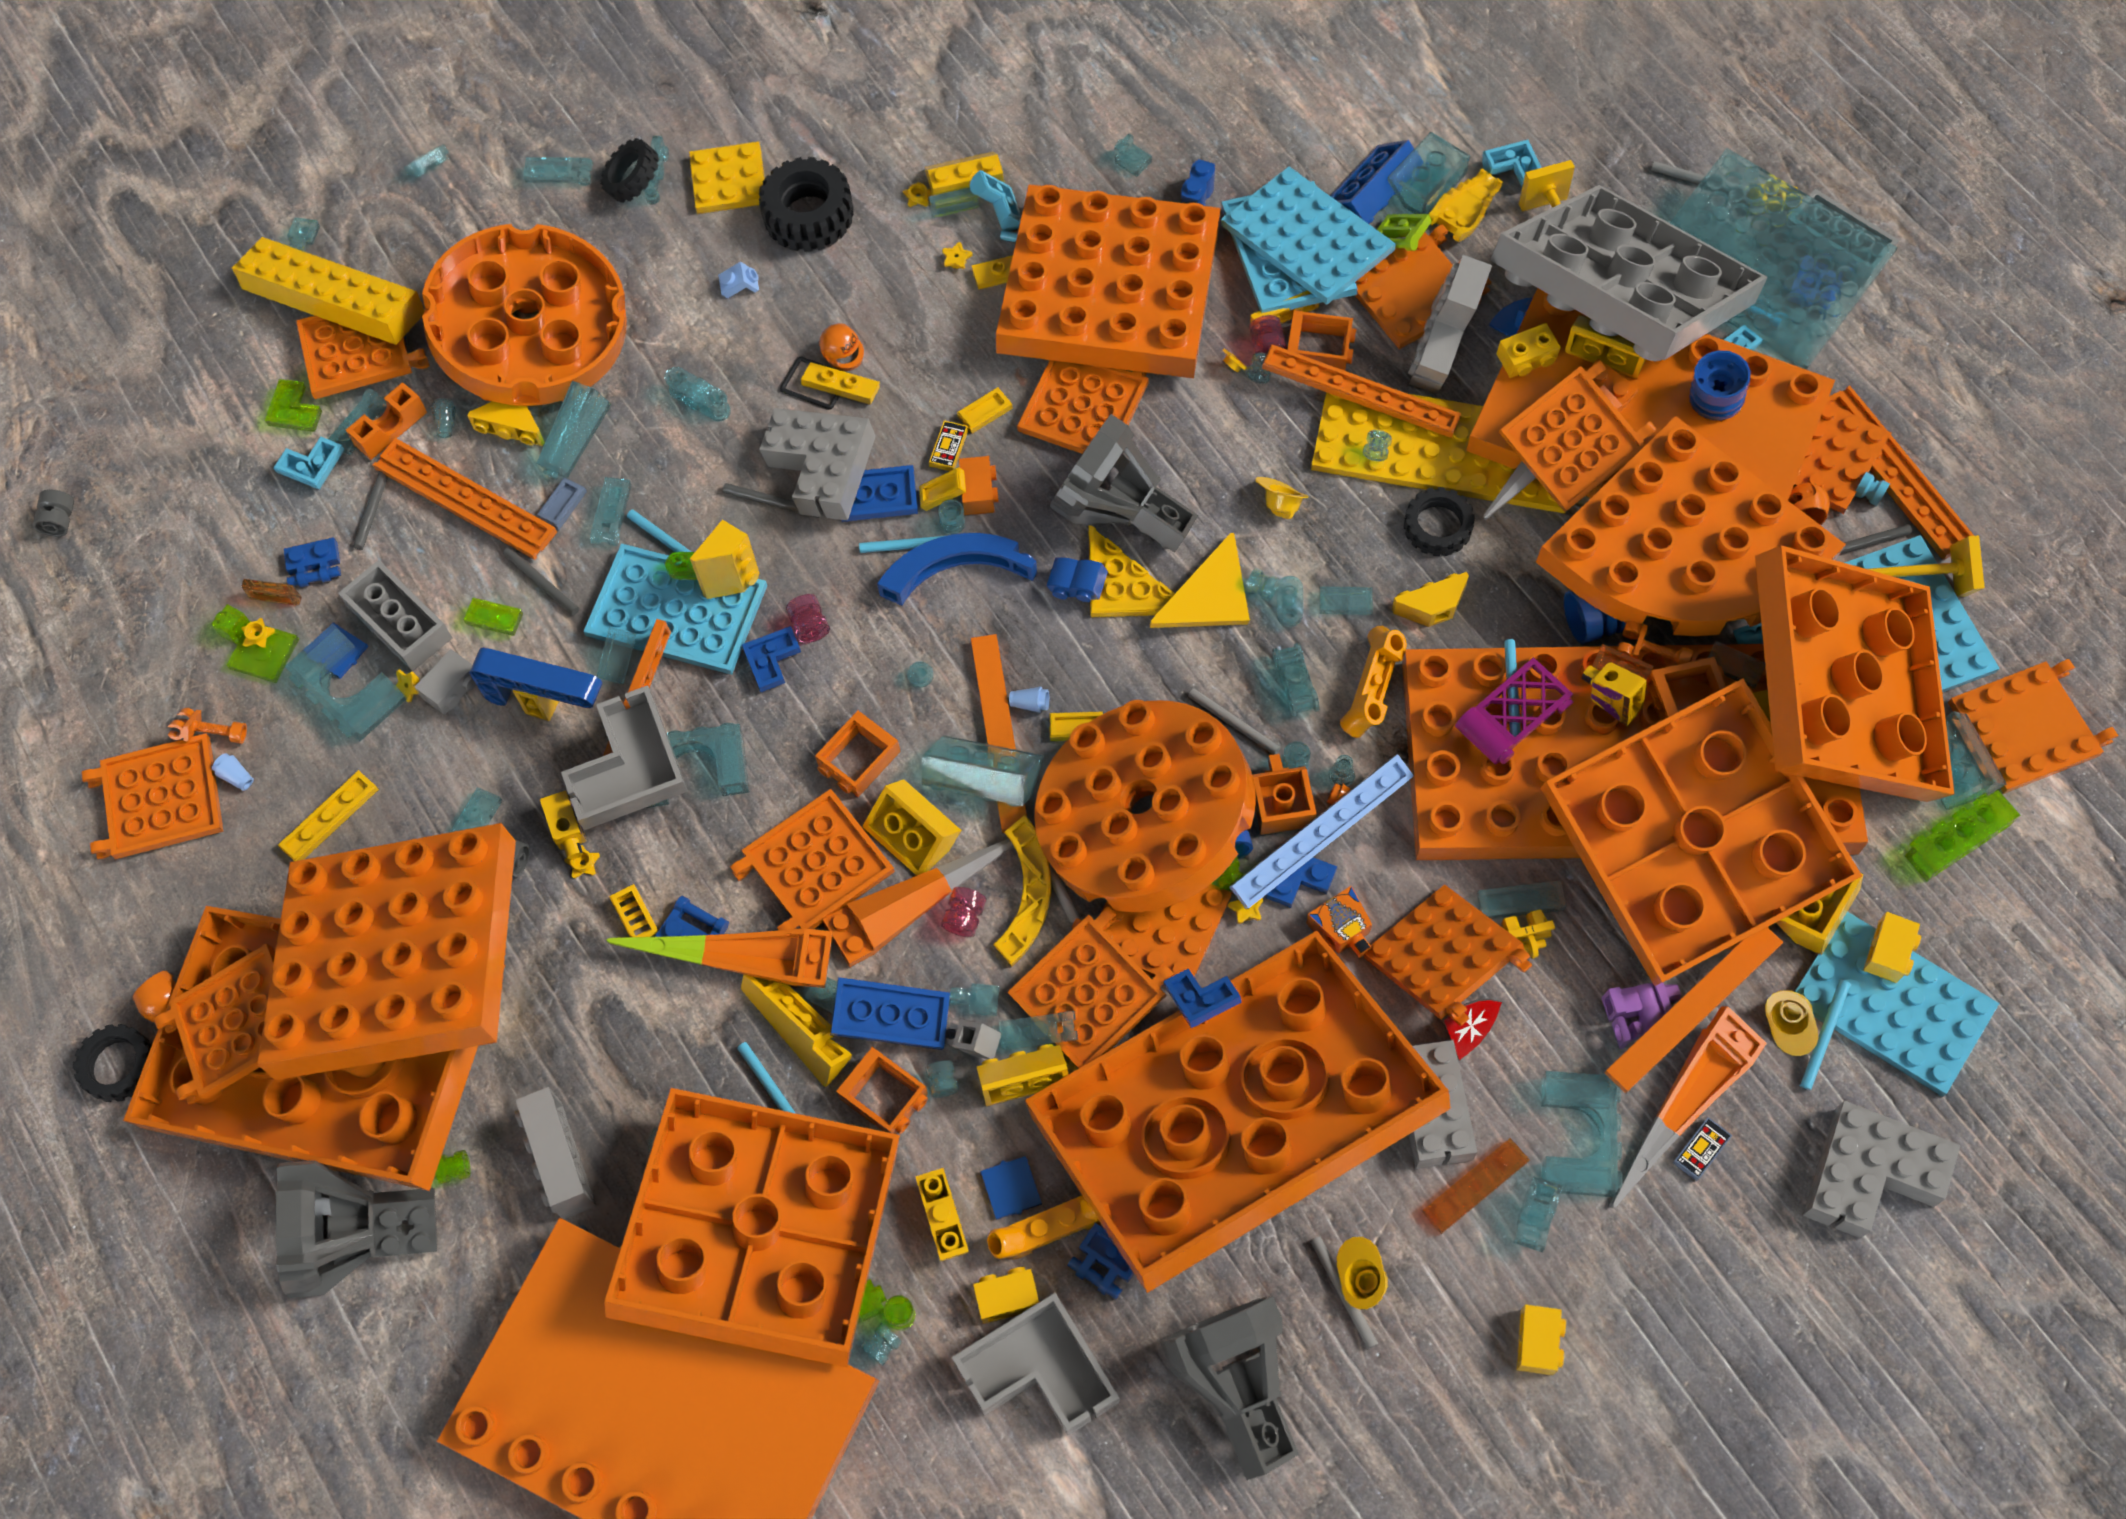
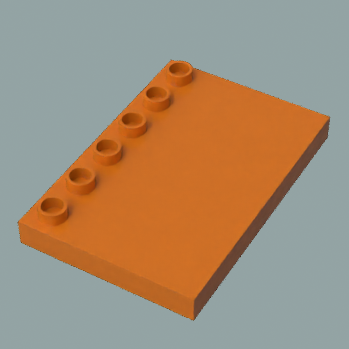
M1537 288L1517 334L1547 323L1560 345L1557 359L1550 366H1540L1525 376L1518 375L1512 378L1509 377L1502 365L1472 430L1466 450L1515 470L1522 460L1500 435L1499 430L1578 367L1582 366L1587 371L1593 364L1564 352L1574 322L1579 315L1587 316L1577 310L1564 311L1552 306L1547 301L1548 293ZM1705 334L1665 360L1650 361L1646 359L1637 379L1621 374L1636 385L1639 391L1620 413L1635 432L1649 421L1657 428L1643 440L1645 444L1675 416L1788 500L1835 380ZM1718 350L1731 351L1740 355L1747 362L1751 370L1749 387L1740 412L1732 418L1721 421L1709 420L1700 416L1692 408L1689 401L1694 369L1698 361L1706 354ZM1618 471L1586 496L1592 498Z
M206 906L169 1002L265 944L272 946L275 952L281 918ZM168 1003L165 1012L171 1009L170 1003ZM163 1026L157 1031L123 1121L146 1130L294 1162L315 1160L330 1170L430 1191L478 1046L280 1080L273 1079L259 1067L208 1099L200 1098L197 1102L188 1104L186 1098L179 1100L176 1092L178 1087L194 1080L178 1028L171 1033H166Z
M1318 931L1313 932L1232 979L1231 983L1241 996L1242 1003L1193 1028L1189 1026L1179 1010L1025 1100L1031 1118L1147 1293L1450 1110L1449 1090Z
M559 1218L437 1442L581 1519H812L880 1381L849 1364L847 1367L606 1318L604 1301L621 1248Z

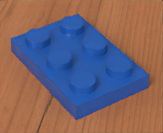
M913 465L864 470L848 520H842V522L918 514Z

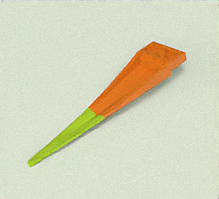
M802 928L736 934L608 938L606 940L612 945L796 987L799 985L825 988L833 933L832 931Z

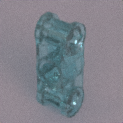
M672 367L666 371L664 379L666 384L669 385L668 390L673 398L714 421H724L730 416L731 409L727 403V395L723 390L716 388L706 380L696 377L683 368Z
M1295 643L1294 647L1278 650V648L1272 649L1273 661L1279 673L1292 717H1296L1301 712L1319 711L1318 696L1313 688L1300 644ZM1292 678H1298V679H1300L1301 681L1295 682V681H1292L1291 679H1292Z

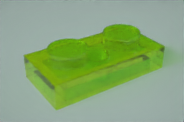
M472 598L463 620L466 625L515 636L523 617V612L519 608Z

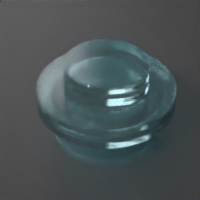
M915 662L907 671L908 681L915 687L929 685L934 677L932 667L925 662Z

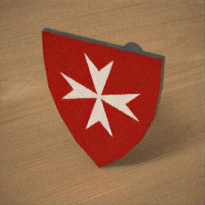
M1479 999L1463 1004L1467 1008V1011L1464 1013L1469 1016V1020L1462 1026L1458 1025L1448 1015L1442 1018L1449 1039L1454 1040L1458 1060L1469 1054L1488 1034L1498 1016L1502 1004L1501 1001Z

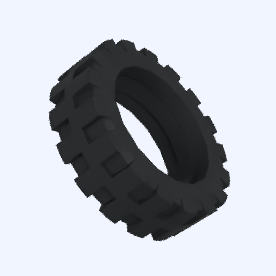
M634 138L633 141L631 139L626 141V144L620 145L618 150L611 154V159L607 160L606 168L601 173V188L621 203H625L626 200L629 202L635 196L638 197L641 191L649 186V181L653 180L655 176L654 172L657 171V162H659L658 153L642 139ZM637 161L633 171L627 176V178L622 180L626 170L632 165V163Z
M1438 487L1435 490L1428 488L1426 492L1422 493L1421 491L1416 494L1415 499H1411L1404 520L1405 535L1408 540L1411 539L1412 546L1420 548L1424 554L1429 552L1433 553V556H1440V554H1445V556L1452 555L1455 550L1456 552L1460 551L1463 545H1466L1470 540L1475 521V514H1472L1473 507L1467 503V499L1463 495L1459 496L1455 490L1451 489L1448 491L1444 487ZM1431 507L1447 508L1459 518L1460 529L1451 536H1432L1421 528L1418 522V515Z
M111 1024L106 1025L105 1029H96L92 1032V1036L86 1037L81 1042L83 1044L81 1049H77L75 1053L77 1058L76 1061H73V1069L76 1071V1074H74L76 1081L80 1083L79 1086L84 1091L105 1102H112V1100L121 1102L128 1096L132 1098L152 1044L149 1043L148 1038L136 1029L129 1028L123 1024H118V1026ZM114 1043H130L136 1052L135 1063L131 1072L124 1079L114 1084L105 1085L99 1083L94 1075V1066L100 1053Z

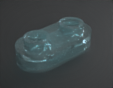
M441 144L403 168L408 176L414 175L417 178L428 171L426 167L433 162L437 166L448 159L446 154L449 151L445 144Z
M1286 576L1280 579L1276 590L1277 620L1286 627L1297 626L1303 618V584L1294 576ZM1291 590V591H1293L1294 593H1293V594H1287L1285 591ZM1291 613L1294 617H1286V614Z

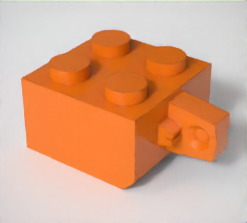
M1280 754L1269 755V770L1264 771V773L1253 774L1256 799L1255 811L1260 835L1302 829L1314 820L1317 815L1307 769L1305 766L1289 769V767L1283 768Z

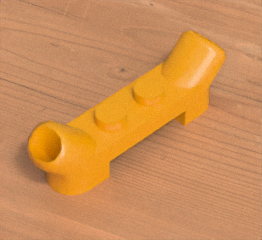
M1376 626L1368 633L1367 637L1371 648L1351 708L1340 719L1341 728L1354 738H1360L1371 726L1382 723L1388 708V706L1383 704L1385 693L1396 662L1403 661L1407 646L1404 635L1398 630L1390 631L1387 627Z
M1082 1195L1007 1227L993 1229L989 1232L987 1244L993 1257L1015 1260L1032 1254V1250L1085 1228L1089 1230L1095 1223L1101 1225V1223Z

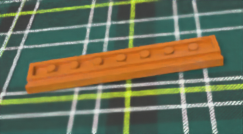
M1851 386L1828 397L1827 402L1887 430ZM1890 435L1872 465L1870 472L1878 481L1884 480L1890 483L1886 490L1887 493L1941 559L1945 560L1951 557L1950 545L1968 536H1974V534L1892 435Z
M397 438L380 455V460L377 463H373L375 470L383 472L389 478L534 560L537 559V554L543 551L557 534L556 528Z

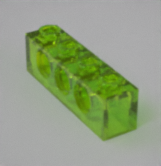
M1999 790L1991 795H1988L1986 792L1972 802L1974 804L1973 807L1967 809L1965 806L1951 816L1953 820L1947 824L1944 820L1930 830L1932 834L1926 838L1922 834L1909 844L1911 849L1905 857L1926 882L2010 827L2021 816ZM1977 816L1982 817L1986 823L1981 822ZM1956 830L1961 831L1965 837L1960 836ZM1935 844L1940 845L1944 851L1938 850Z

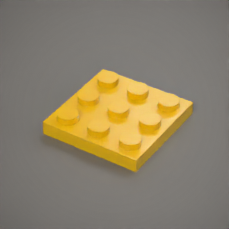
M760 141L689 151L697 214L759 205V190L765 179Z

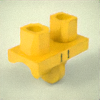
M1541 909L1526 915L1529 925L1527 927L1520 928L1517 916L1504 918L1501 922L1502 928L1523 942L1524 950L1530 954L1531 959L1538 957V949L1546 947L1545 938L1551 937V930L1555 929L1553 920L1547 921Z

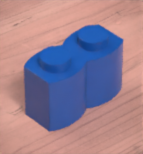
M1201 159L1193 163L1190 169V178L1184 182L1181 189V203H1199L1206 206V200L1214 190V163Z
M1058 557L1054 560L1046 586L1052 592V595L1059 599L1065 600L1067 597H1076L1083 602L1099 600L1108 571L1102 563L1097 561Z

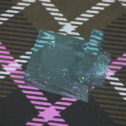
M1130 133L1124 139H1120L1114 147L1115 163L1136 177L1152 162L1150 154L1133 144V135Z

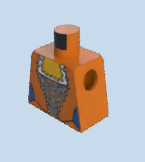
M1349 886L1308 913L1306 924L1314 932L1318 931L1336 953H1341L1348 947H1351L1360 958L1372 949L1371 945L1364 938L1370 933L1372 923L1352 886Z

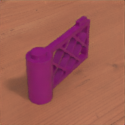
M1533 657L1476 707L1466 711L1457 721L1455 727L1494 764L1499 762L1505 764L1514 755L1515 752L1512 749L1555 711L1561 714L1573 703L1570 699L1573 693ZM1533 668L1541 675V682H1525V673ZM1509 687L1521 688V699L1506 698V690ZM1526 688H1541V700L1526 699ZM1545 689H1556L1562 697L1557 701L1545 700ZM1489 704H1502V716L1491 715L1485 708ZM1506 704L1522 705V717L1506 716ZM1526 705L1541 706V715L1539 717H1526ZM1506 722L1522 723V731L1514 737L1506 729Z

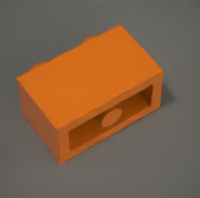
M989 456L960 458L959 467L964 470L966 493L962 494L964 516L995 513L994 503L999 502L997 487H992V481L997 480L995 465L990 466Z

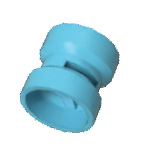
M1866 472L1855 490L1857 491L1855 496L1859 498L1867 496L1871 504L1878 506L1890 483L1884 480L1874 481V475Z

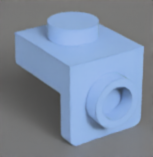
M741 261L718 275L721 295L726 298L735 295L745 288L754 293L759 291L758 274L753 268L748 267Z

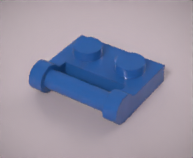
M682 895L676 901L674 909L655 936L709 935L682 920L681 918L684 913L712 927L713 930L710 935L724 934L729 926V921L722 917L716 918L691 904L690 899Z

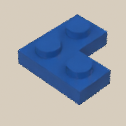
M791 626L742 644L760 692L784 684L785 680L777 661L801 652Z
M1312 857L1267 893L1265 898L1291 908L1300 885L1327 894L1337 866Z
M1189 968L1164 980L1166 990L1191 1028L1242 1003L1241 996L1227 976L1204 988L1200 987Z

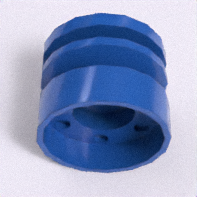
M1718 350L1702 357L1694 369L1689 401L1692 408L1704 418L1720 421L1732 418L1740 412L1750 383L1751 370L1747 362L1740 355L1731 351Z
M1565 592L1564 611L1572 635L1580 644L1601 639L1603 634L1608 637L1624 631L1625 622L1598 610L1574 592Z

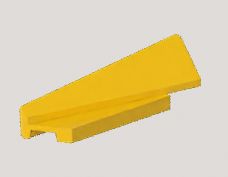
M743 974L742 992L824 1087L828 1086L852 1057L849 1051L831 1039L834 1037L830 1035L831 1025L788 984L757 979Z

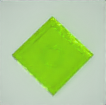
M275 629V633L267 638L266 647L261 648L256 644L249 647L243 646L246 638L243 633L227 663V667L230 670L277 683L299 641L297 635Z

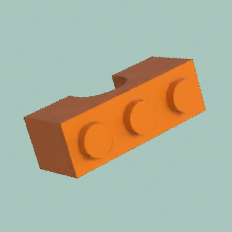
M403 382L384 397L387 407L381 417L371 420L364 414L346 429L354 446L370 460L428 413L420 397Z

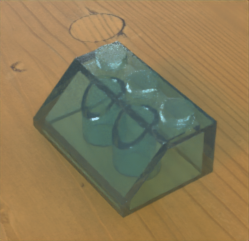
M1430 132L1388 176L1387 181L1405 209L1413 214H1429L1444 193L1446 194L1450 188H1454L1467 174L1470 155Z
M1955 711L1945 716L1954 795L1940 798L1946 810L1984 798L2007 785L1968 715Z

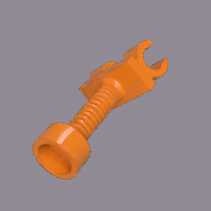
M1631 620L1626 622L1623 635L1629 639H1638L1636 647L1626 642L1619 643L1615 654L1618 659L1635 664L1639 652L1644 650L1658 656L1673 659L1676 665L1690 662L1693 649L1682 647L1680 650H1673L1649 641L1646 642L1644 637L1648 625L1643 624L1642 626L1640 623Z
M183 708L177 714L189 717V720L180 718V720H173L168 725V727H175L180 730V732L171 730L168 733V736L174 740L183 738V741H189L195 732L198 731L228 736L230 742L243 744L247 734L246 723L234 721L231 726L201 722V710L194 711L190 708Z

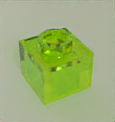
M227 604L215 616L211 625L221 637L237 645L244 637V632L241 628L250 623V621L243 612Z
M871 1279L867 1280L860 1310V1316L864 1322L885 1312L882 1303L887 1301L880 1284L874 1287Z

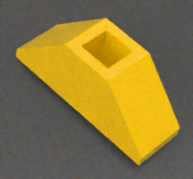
M492 401L470 411L467 415L473 429L479 433H491L506 440L510 438L519 440L527 445L543 446L545 443L527 406L509 405Z
M1467 572L1461 574L1454 573L1442 581L1436 583L1428 582L1414 591H1403L1394 597L1392 611L1395 615L1427 627L1453 618L1459 605L1469 575Z
M944 1168L915 1176L940 1261L969 1253Z

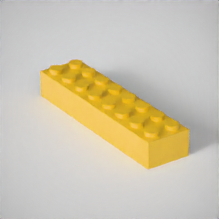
M261 237L232 267L241 288L245 291L395 345L400 342L425 312L419 295L415 290Z

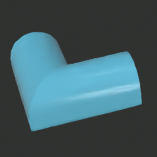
M1529 140L1483 151L1482 154L1483 168L1487 173L1495 175L1514 170L1521 187L1523 186L1525 172L1542 168Z
M979 170L971 179V192L992 203L1002 230L1013 231L1018 229L1022 216L1011 187L986 172Z
M320 436L308 456L286 448L273 469L281 475L320 490L345 449L343 445Z

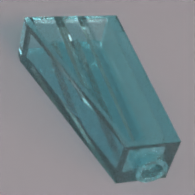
M575 381L571 382L536 463L544 469V474L555 479L558 476L568 479L607 414L611 403L594 388Z

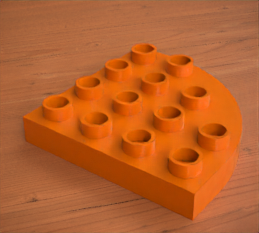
M1675 416L1542 545L1536 563L1580 598L1615 619L1625 623L1631 620L1642 625L1646 616L1670 620L1673 625V635L1708 636L1719 635L1726 622L1745 619L1749 627L1761 623L1755 563L1756 555L1782 545L1836 560L1846 544Z

